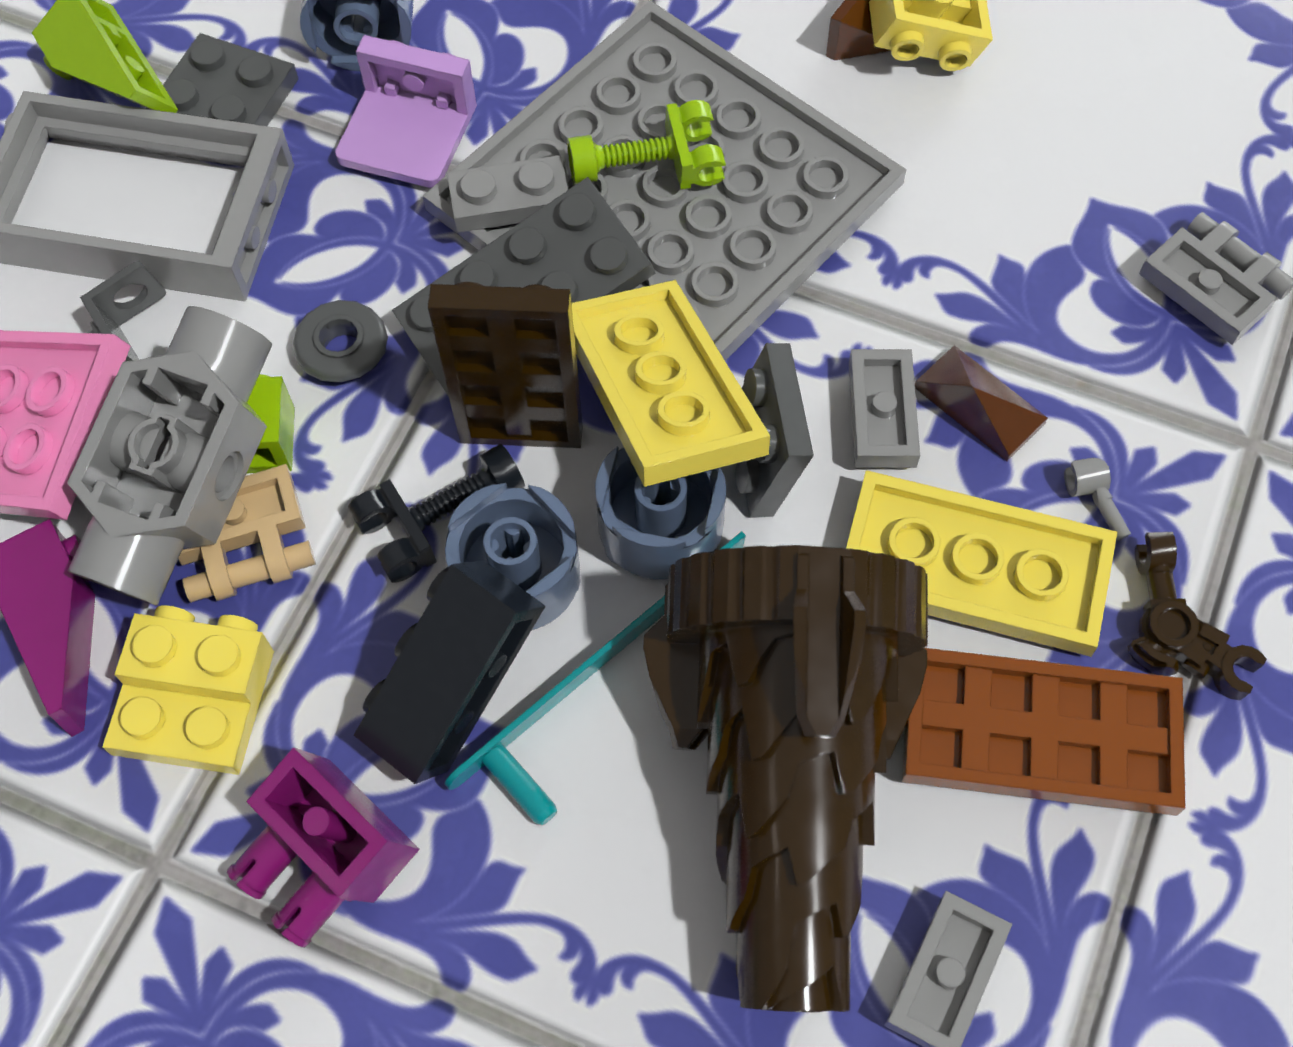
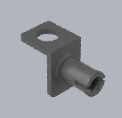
M140 261L131 263L80 297L93 319L90 322L92 329L86 333L115 334L130 345L119 326L166 295V290ZM134 283L143 285V290L136 298L123 303L114 301V296L121 288ZM132 347L129 349L125 362L139 360Z

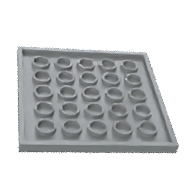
M650 0L452 171L561 155L569 190L575 185L572 182L569 168L567 138L591 135L593 142L602 147L606 144L609 147V144L615 145V143H619L620 145L621 142L626 144L628 141L630 143L636 141L637 143L638 140L643 142V139L648 141L649 138L653 140L656 137L659 139L660 137L665 138L667 136L665 131L666 104L677 103V106L680 107L682 104L692 100L708 102L714 121H710L713 134L702 141H687L689 152L707 144L717 145L722 148L726 166H722L725 179L712 186L691 184V188L680 189L674 162L667 157V160L661 159V161L656 159L654 162L651 160L647 163L646 161L644 163L639 162L638 164L633 162L632 165L627 164L624 166L622 164L619 167L617 164L616 167L610 166V168H606L605 166L604 169L599 171L597 181L592 183L650 260L656 274L634 289L676 280L723 359L726 361L903 185L907 169ZM446 175L423 195L426 211L457 233L448 177ZM517 224L465 231L457 234L475 248L481 250Z

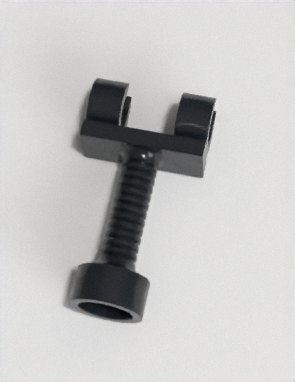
M501 443L479 455L480 467L476 474L472 473L471 477L467 476L465 480L461 479L460 483L456 482L454 486L450 485L449 489H443V492H438V496L436 494L432 495V498H427V502L425 500L421 501V505L419 503L416 504V508L405 505L390 479L379 484L381 488L366 491L351 501L348 508L363 534H370L384 528L394 517L398 519L407 534V538L397 539L389 543L377 554L381 566L392 583L404 581L415 575L424 565L429 567L437 562L433 550L422 532L425 529V525L430 526L431 522H436V519L441 520L442 516H447V513L452 514L453 510L455 511L468 496L484 487L506 483L507 488L525 487L523 477L517 465Z

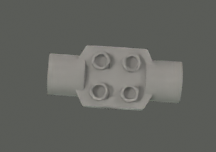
M188 306L165 355L122 362L67 482L92 514L91 520L67 570L68 572L158 606L182 549L216 544L267 428V425L247 403L272 347V343L265 336L249 326L218 312L197 306Z

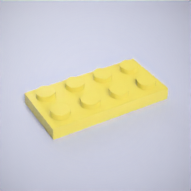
M676 280L571 303L576 354L644 487L769 455L770 434Z
M866 470L846 548L892 555L898 559L914 562L916 566H922L928 574L929 616L1091 657L1098 648L1117 531Z

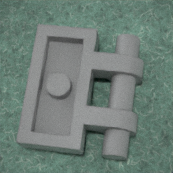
M1201 212L1191 222L1187 230L1182 227L1145 260L1139 274L1233 345L1270 310L1277 298L1282 300L1293 289V278L1280 269L1282 262L1268 252L1261 255L1237 237L1239 230L1228 222L1223 221L1219 224L1204 212Z

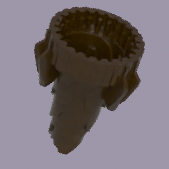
M778 545L746 546L743 548H725L712 552H701L693 554L688 558H681L669 567L668 584L665 585L664 616L644 634L643 650L658 707L670 731L672 748L676 750H696L708 736L706 794L717 795L716 861L721 880L726 884V933H736V976L738 979L741 1008L785 1012L850 1011L851 929L861 905L863 845L875 846V773H886V760L891 759L921 693L927 669V651L925 647L928 645V574L922 566H916L914 562L858 549Z

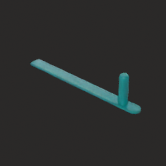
M741 531L721 549L743 548L746 535ZM665 595L454 770L446 779L445 786L449 790L459 787L485 765L534 823L544 825L549 822L557 813L555 803L506 747L664 615Z

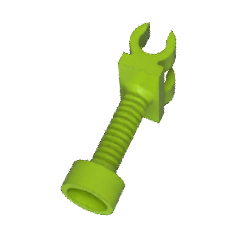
M703 100L688 101L680 107L677 106V103L666 104L665 131L667 136L665 138L660 137L659 139L656 137L654 140L649 138L648 141L643 139V142L638 140L637 143L636 141L631 143L628 141L626 144L621 142L620 145L619 143H615V145L609 144V147L607 144L603 145V147L595 144L591 135L567 138L568 161L573 184L576 185L589 177L591 182H596L599 171L604 169L605 166L610 168V166L616 167V164L619 167L622 164L624 166L627 164L632 165L633 162L638 164L639 162L644 163V161L647 163L650 160L654 162L656 159L661 161V159L667 160V157L674 162L680 189L691 188V184L712 186L725 179L722 166H726L722 148L717 145L707 144L689 152L687 141H702L713 134L710 121H714L710 104Z

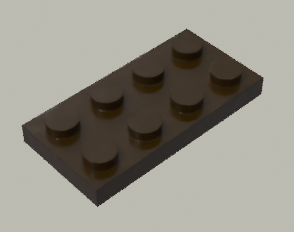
M460 282L455 285L431 284L428 311L460 443L499 445L501 443L502 445L581 448L583 424L570 289H553L540 284H532L525 287L483 286L475 282Z

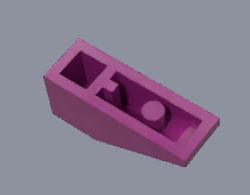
M48 519L0 543V610L48 715L73 737L84 731L95 593L87 579L67 571L81 542L76 534L66 539L54 523Z

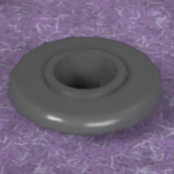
M337 300L321 304L305 315L296 328L293 349L296 361L307 374L322 381L344 382L359 378L376 367L385 354L388 335L383 320L372 308L356 301ZM349 335L357 338L355 343L346 350L337 352L326 349L328 343L335 337Z

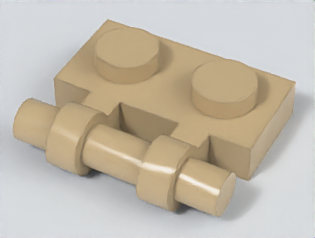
M287 464L245 476L216 544L182 549L178 558L182 565L203 559L206 568L205 572L183 578V586L190 603L211 596H215L217 601L237 595V588L270 578L274 584L292 579L293 571L316 565L309 540L284 547L281 535L306 528L292 475ZM258 542L261 543L263 554L232 564L228 563L226 552Z

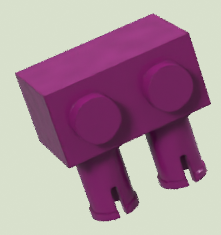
M293 747L246 801L266 822L267 826L240 858L229 866L227 874L234 881L242 877L243 879L236 885L251 897L262 899L267 889L298 855L312 870V873L285 905L275 912L271 917V921L277 929L287 925L288 927L281 934L297 946L305 948L311 943L312 937L344 900L374 903L420 849L330 759Z

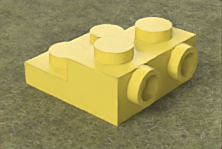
M987 0L869 1L874 47L891 50L893 58L899 61H910L921 56L939 60L940 67L944 70L958 71L967 66L970 67L993 40Z
M157 606L153 616L134 613L114 674L122 683V687L102 747L113 756L240 775L274 650L263 632L257 631L258 625L253 621L235 615L220 616L217 625L194 622L195 616L174 606Z

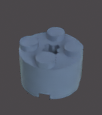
M302 0L300 13L301 32L308 46L315 52L318 47L324 53L331 56L332 64L346 70L360 71L356 50L364 35L388 41L394 40L409 45L412 32L414 0Z
M617 446L605 457L597 473L595 494L599 535L607 558L612 563L641 577L668 579L669 567L671 564H675V561L691 557L693 554L712 552L717 549L723 533L726 502V479L721 467L644 487L624 447L619 450Z
M506 483L494 484L468 496L453 512L448 524V534L445 543V558L448 567L451 564L484 560L546 606L532 630L551 623L568 608L581 583L579 553L574 521L568 509L555 495L541 487L528 485V489L507 488Z

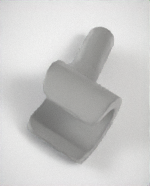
M1099 458L1072 461L1071 467L1066 468L1064 471V481L1070 496L1076 497L1092 494L1094 503L1099 508L1110 530L1117 531L1116 541L1131 535L1112 500L1113 497L1109 491L1111 475L1107 463Z

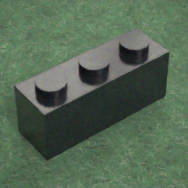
M484 560L451 564V566L446 567L436 576L427 591V599L430 602L420 620L407 629L395 647L394 654L398 658L388 676L374 686L363 703V711L366 714L353 736L414 784L448 772L546 607Z

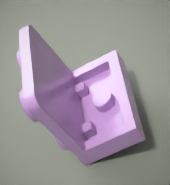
M364 35L356 50L365 92L335 150L338 163L344 167L432 188L445 177L477 106L470 60L456 57L449 53H439L405 45L394 40L388 41Z

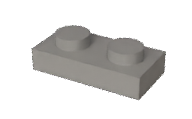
M561 155L447 172L457 233L520 223L568 190Z
M851 349L849 378L855 468H917L920 459L912 349Z
M945 891L884 1026L923 1047H961L1012 924Z

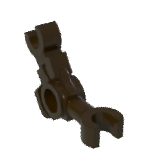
M1147 532L1145 534L1146 544L1135 546V561L1138 572L1146 576L1150 600L1143 606L1144 613L1139 620V638L1133 640L1128 645L1131 657L1140 666L1151 671L1154 675H1174L1178 672L1179 665L1201 679H1204L1206 674L1213 678L1215 687L1221 694L1230 699L1242 700L1251 693L1253 686L1240 680L1235 675L1233 665H1240L1254 673L1265 664L1267 658L1261 651L1252 646L1240 645L1231 647L1226 644L1230 635L1197 619L1194 611L1187 606L1186 599L1177 598L1173 571L1177 560V545L1173 532Z

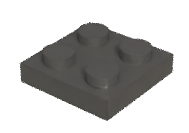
M199 33L163 86L178 108L176 113L268 126L299 78L293 63Z
M766 343L753 368H749L744 377L742 390L770 434L769 455L743 461L736 465L737 488L741 494H746L750 517H774L814 456L790 343Z

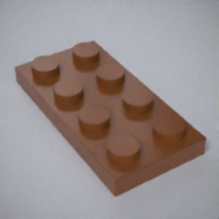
M925 648L927 651V669L921 693L905 726L902 782L1178 816L1185 809L1183 678Z

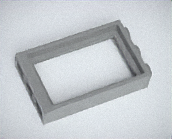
M23 91L14 112L9 114L6 119L4 133L0 140V263L107 280L131 263L140 261L162 284L164 289L246 302L294 168V162L283 129ZM50 138L244 167L212 255L12 224V221Z

